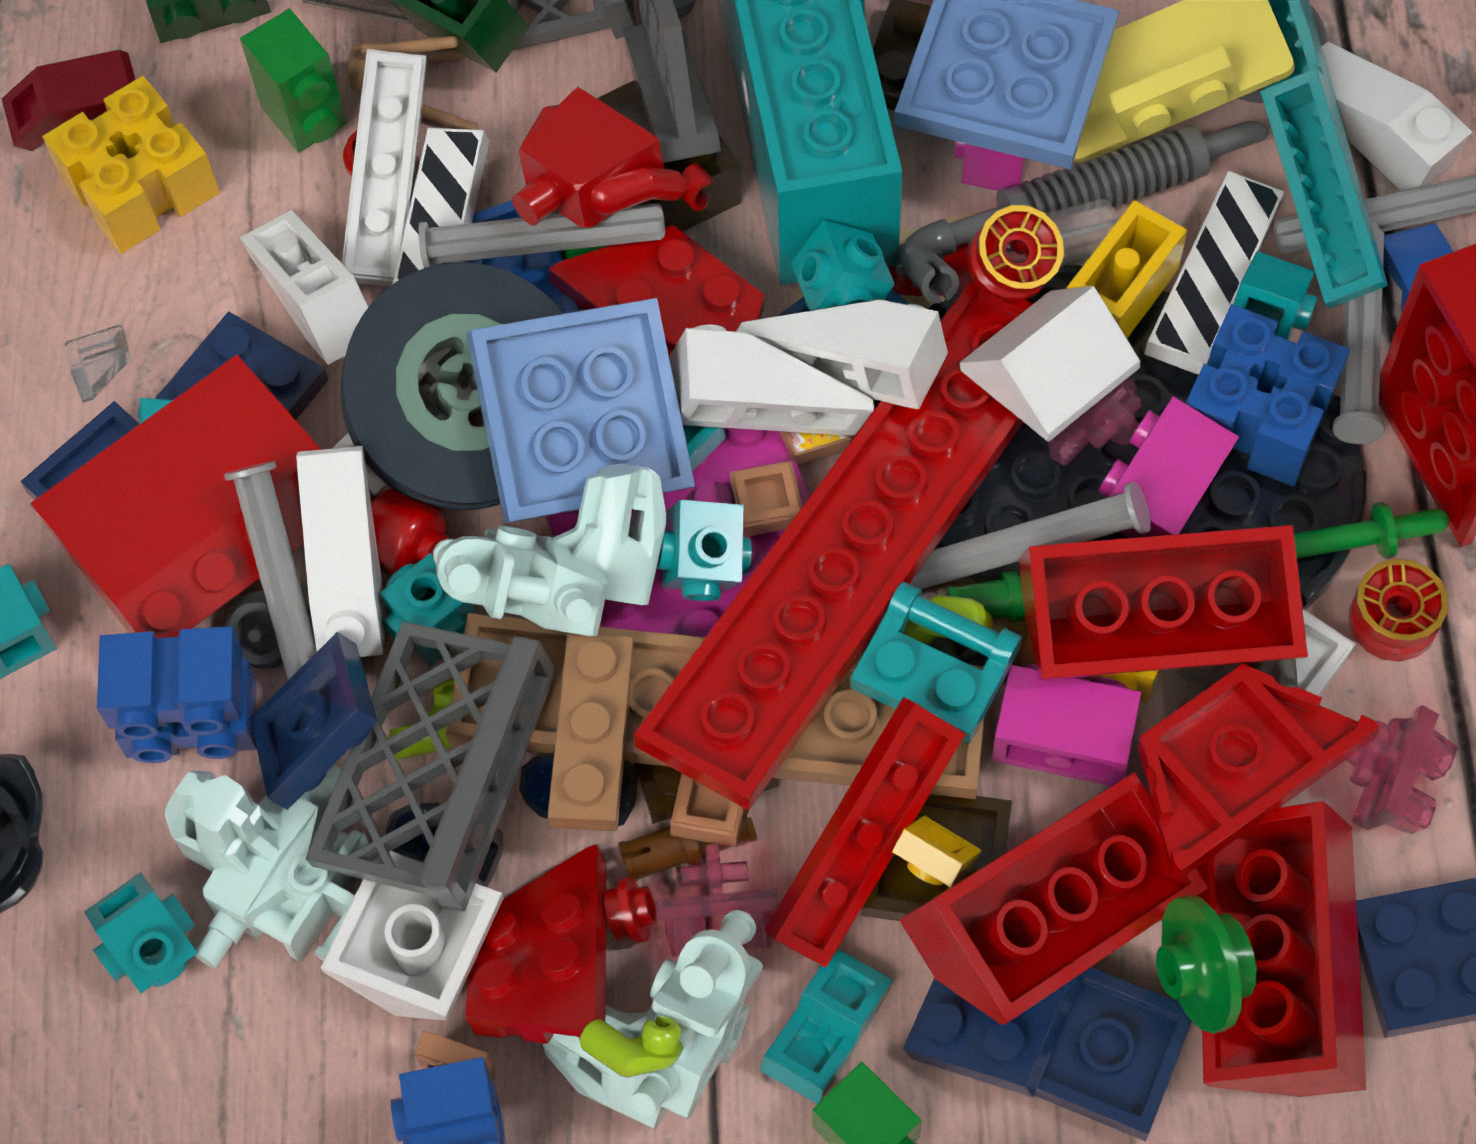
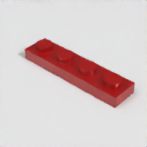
M903 697L765 927L764 932L774 940L826 968L895 854L892 851L903 830L914 822L966 734L915 702Z

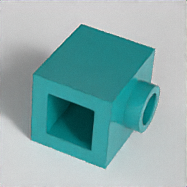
M1257 251L1240 282L1233 305L1278 321L1275 335L1290 340L1294 329L1306 332L1316 307L1318 297L1308 294L1315 271Z
M10 564L0 568V679L57 649L41 620V617L51 613L42 593L33 579L21 584Z

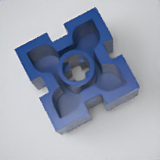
M1231 304L1213 342L1208 365L1203 364L1185 404L1239 436L1233 448L1251 455L1247 469L1295 487L1312 448L1318 427L1322 425L1338 388L1351 349L1302 331L1298 343L1289 341L1275 335L1278 321Z
M233 626L179 630V637L156 638L153 631L100 635L97 710L108 728L115 729V739L126 758H133L143 763H162L170 760L172 755H178L179 748L197 747V753L209 759H225L236 755L237 751L256 750L251 718L256 714L257 678L248 659L242 658V646Z
M483 1057L399 1074L402 1097L390 1100L393 1126L398 1142L403 1141V1144H507L498 1092L493 1080L490 1079V1073Z

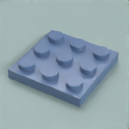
M933 0L894 111V126L1071 170L1117 26L1119 10L1079 0Z
M657 298L473 329L466 333L505 524L580 510L587 476L597 474V470L602 467L620 463L648 467L660 476L663 493L695 487Z

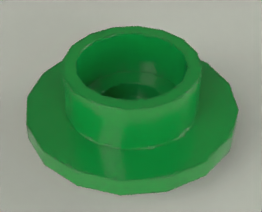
M1192 895L1177 897L1167 905L1162 919V946L1158 948L1156 954V967L1161 985L1171 998L1178 999L1186 1015L1200 1030L1212 1034L1223 1032L1235 1025L1241 1011L1242 999L1251 995L1256 985L1254 952L1247 934L1232 915L1226 913L1217 914L1200 897Z

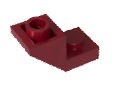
M114 50L41 65L32 70L1 98L13 146L33 152L44 142L43 135L81 112L91 121L107 112L103 99L136 80L129 53L122 50Z

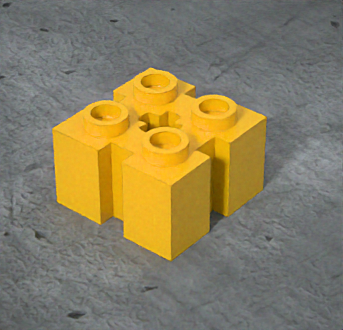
M144 75L104 98L103 101L107 112L94 120H89L81 112L42 136L59 176L83 207L89 206L96 224L120 255L161 230L156 219L158 216L174 208L178 215L182 217L220 193L206 152L181 122L175 125L168 105Z

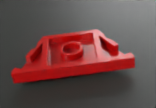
M674 225L665 227V236L660 240L610 245L555 263L549 269L550 283L585 310L657 298L669 360L671 353L686 328L693 329L701 325H718L724 327L726 331L736 332L742 322L761 319L764 310L765 294Z
M1241 664L1140 736L1138 751L1171 874L1177 881H1180L1373 741L1377 736L1380 726L1373 719L1362 714L1359 721H1356L1320 705L1322 697L1299 687L1283 686L1273 676L1248 665Z
M598 844L586 847L502 900L467 977L465 1017L475 1035L495 1038L519 1036L528 1042L548 1044L554 1034L576 1036L580 1040L583 1030L589 1023L598 1019L606 1022V914L603 898L604 891L606 890V860Z

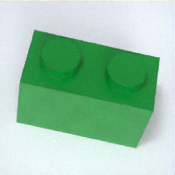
M290 8L240 37L261 108L298 153L314 143L326 141L334 135L337 129L347 124L329 54Z

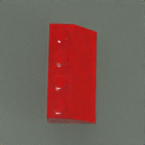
M1293 525L1029 546L1019 558L1025 624L1040 680L1304 659L1308 657Z
M1134 772L899 919L937 981L1001 1025H1004L1162 920L1167 905L1174 899L1185 895L1197 896L1208 889V886L1197 869L1180 881H1177L1171 874L1152 799Z
M1324 801L1280 807L1197 868V871L1208 886V889L1200 893L1198 897L1211 906L1217 914H1230L1241 924L1250 941L1256 964V985L1252 994L1242 999L1241 1011L1235 1025L1215 1034L1202 1030L1203 1083L1208 1087L1296 1097L1367 1090L1352 827Z

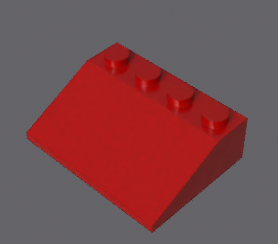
M1476 244L1419 265L1379 378V406L1438 509L1445 511L1449 516L1448 526L1460 547L1471 544L1476 536Z
M235 355L29 505L128 633L153 631L156 638L179 637V630L192 629L260 578L234 480L226 481L224 474L251 465L275 461L277 467L271 469L270 474L291 552L294 553L304 545L297 452L322 449L238 355Z

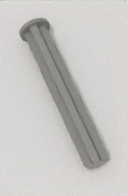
M1476 175L1364 199L1369 219L1377 222L1378 228L1386 232L1475 212ZM1298 214L1279 218L1275 222L1273 228L1274 239L1281 253L1288 254L1308 249Z
M657 203L630 207L615 213L591 228H581L562 214H551L536 226L528 224L522 218L429 228L427 222L419 223V246L424 268L440 263L660 240L665 236L664 212L661 205Z
M1370 220L1383 266L1384 232L1378 228L1377 222ZM1382 288L1344 303L1343 346L1351 350L1341 376L1340 416L1333 422V433L1338 439L1348 443L1366 444L1374 442L1383 436L1385 430L1384 421L1378 416Z
M269 461L227 472L224 474L226 481L234 480L287 679L289 680L317 650L270 470L277 466L275 461Z
M1130 482L1125 485L1124 493L935 549L910 584L922 590L1018 562L1029 546L1086 542L1133 527L1140 534L1147 533L1151 528V520L1146 499L1139 485L1136 482Z

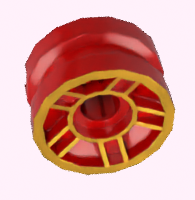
M1025 205L1005 207L996 211L973 237L967 252L968 270L974 283L986 295L991 293L1002 298L1003 302L1024 301L1034 297L1058 272L1064 257L1063 238L1057 225L1044 212ZM1010 244L1011 250L1015 251L1018 255L1025 254L1026 259L1022 263H1014L1008 259L1006 255V246Z
M1395 558L1379 562L1364 574L1349 608V626L1354 639L1366 652L1382 660L1402 662L1417 658L1431 647L1448 613V594L1442 580L1430 568L1414 560ZM1390 603L1395 604L1396 610L1400 611L1404 616H1408L1403 618L1395 617L1387 608Z

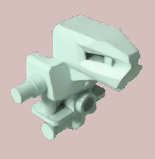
M623 463L598 469L597 474L587 476L576 526L554 538L538 536L531 531L521 528L499 526L497 530L486 529L484 537L462 536L455 540L445 539L440 541L433 551V559L436 563V575L441 587L456 600L483 605L490 618L502 619L503 613L516 614L527 618L544 629L597 636L605 599L636 605L649 604L666 526V510L660 476L648 467ZM632 509H634L633 516L631 519V511Z
M333 765L327 771L320 785L310 792H305L288 810L268 799L267 795L259 805L254 803L248 790L226 775L216 778L211 772L197 770L188 772L168 801L164 815L170 834L183 855L212 872L203 887V894L215 917L208 925L210 930L196 949L198 954L195 957L216 969L232 944L236 945L244 932L254 938H258L263 933H266L282 942L292 958L302 961L334 914L340 917V920L322 947L318 946L314 951V954L324 962L355 895L348 891L357 878L312 867L305 858L341 773L339 767ZM356 829L350 835L340 831L331 852L348 856L369 843L365 834Z
M732 910L723 918L719 930H703L693 935L682 949L678 962L667 958L662 964L650 992V997L654 998L653 1003L645 1013H623L606 1005V1023L629 1038L642 1036V1027L649 1019L654 1022L657 1016H666L674 1019L681 1027L682 1036L680 1041L683 1043L684 1049L672 1067L630 1078L622 1077L584 1052L580 1047L578 1037L554 1034L550 1042L543 1045L545 1055L579 1094L656 1130L669 1111L689 1119L718 1065L721 1062L728 1064L733 1057L751 1008L744 1004L747 992L758 979L763 966L758 959L749 956L742 946L749 942L756 933V925L753 918L744 911Z

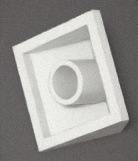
M1094 286L1049 291L960 362V370L1048 442L1140 368L1138 356Z
M393 851L389 852L397 868L420 873L424 863ZM380 856L379 858H377V859H375V860L372 861V862L384 864L383 861H382V859H381V856ZM363 879L321 969L325 974L394 1016L448 1021L504 898L503 894L476 883L466 910L461 911L441 906L433 896Z

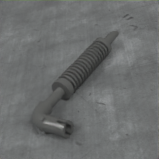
M1248 121L1202 136L1195 126L1188 125L1174 130L1172 133H1165L1161 137L1156 136L1151 140H1144L1140 144L1136 143L1128 148L1124 147L1118 151L1109 152L1107 155H1100L1096 159H1089L1085 163H1077L1074 167L1072 166L1071 170L1066 168L1063 170L1059 169L1052 174H1045L1041 178H1033L1030 182H1021L1019 186L1015 184L1001 189L997 192V207L951 223L941 219L916 230L905 239L899 252L900 265L896 266V271L900 276L905 274L911 281L910 284L913 287H917L928 301L941 303L940 296L935 291H939L947 301L957 292L959 277L957 272L943 261L944 257L954 254L956 246L972 241L975 234L996 211L1011 205L1030 206L1044 212L1060 227L1067 222L1072 223L1078 220V218H1086L1089 214L1095 215L1100 211L1109 210L1111 207H1118L1122 203H1130L1133 199L1138 200L1155 192L1164 191L1166 188L1170 189L1176 185L1185 184L1187 181L1191 182L1205 177L1210 172V159L1261 142L1267 138L1268 130L1261 123Z

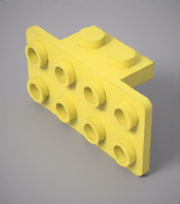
M1183 0L1115 29L1074 162L1085 163L1089 159L1097 158L1100 155L1109 153L1289 77L1295 69L1294 61L1269 1Z

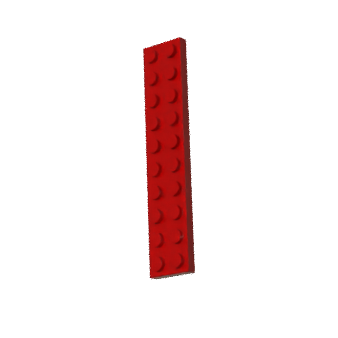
M973 278L940 321L948 354L919 410L882 401L879 403L635 731L634 742L636 748L749 811L877 631L898 586L903 581L908 584L911 583L1024 423L960 370V362L1032 306V303L1026 300L1021 302H1003L1002 298L991 293L986 295L974 283Z

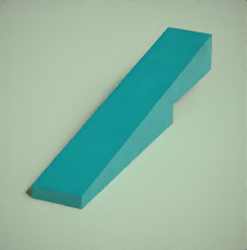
M1268 0L1292 55L1295 69L1289 77L1264 87L1265 90L1260 91L1324 303L1330 309L1386 287L1388 284L1309 0Z

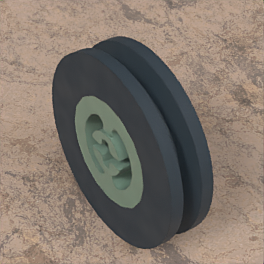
M455 262L427 267L405 276L384 290L371 303L356 325L348 344L341 376L343 417L354 446H363L365 463L383 482L394 490L440 509L478 510L501 505L485 425L477 428L468 422V419L477 416L482 411L478 390L472 391L468 400H461L457 398V388L449 384H454L459 374H464L470 377V387L477 389L466 335L470 330L563 314L562 311L544 292L529 281L504 269L478 263ZM446 348H454L458 355L450 357L441 366L436 378L438 383L433 392V399L437 408L447 417V420L442 421L435 418L426 409L419 393L418 373L421 366L434 353Z

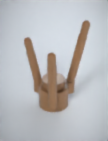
M456 36L433 37L384 44H353L348 61L349 83L353 90L362 91L367 49L424 55L427 58V62L462 60L466 56L453 49H448L459 45V39ZM422 104L421 118L453 129L478 130V125L474 122Z

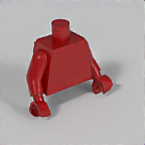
M577 87L559 105L544 107L523 140L519 149V156L526 186L513 195L512 203L520 217L532 226H536L556 210L579 227L591 228L617 212L651 199L676 201L681 197L693 210L702 211L707 207L709 197L701 189L712 185L714 178L697 163L686 167L682 175L676 170L664 169L658 137L582 88Z

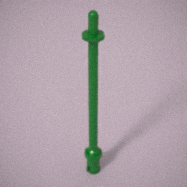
M1377 502L1372 506L1370 520L1294 533L1296 557L1298 559L1375 545L1383 558H1394L1397 554L1399 540L1441 533L1449 525V516L1441 509H1428L1393 516L1388 504ZM1016 570L1002 572L1001 579L945 588V596L969 598L978 601L991 614L992 619L1008 617L1010 622H1018L1025 619L1021 576H1018Z

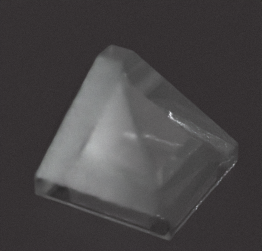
M123 324L74 338L65 343L69 369L83 403L93 400L132 359Z

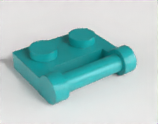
M903 581L896 589L887 613L850 678V688L894 709L898 707L902 698L906 697L964 732L966 735L962 741L970 744L1018 654L1023 636L1006 628L1001 633L921 597V589ZM909 621L988 656L989 659L983 670L904 635L903 632Z

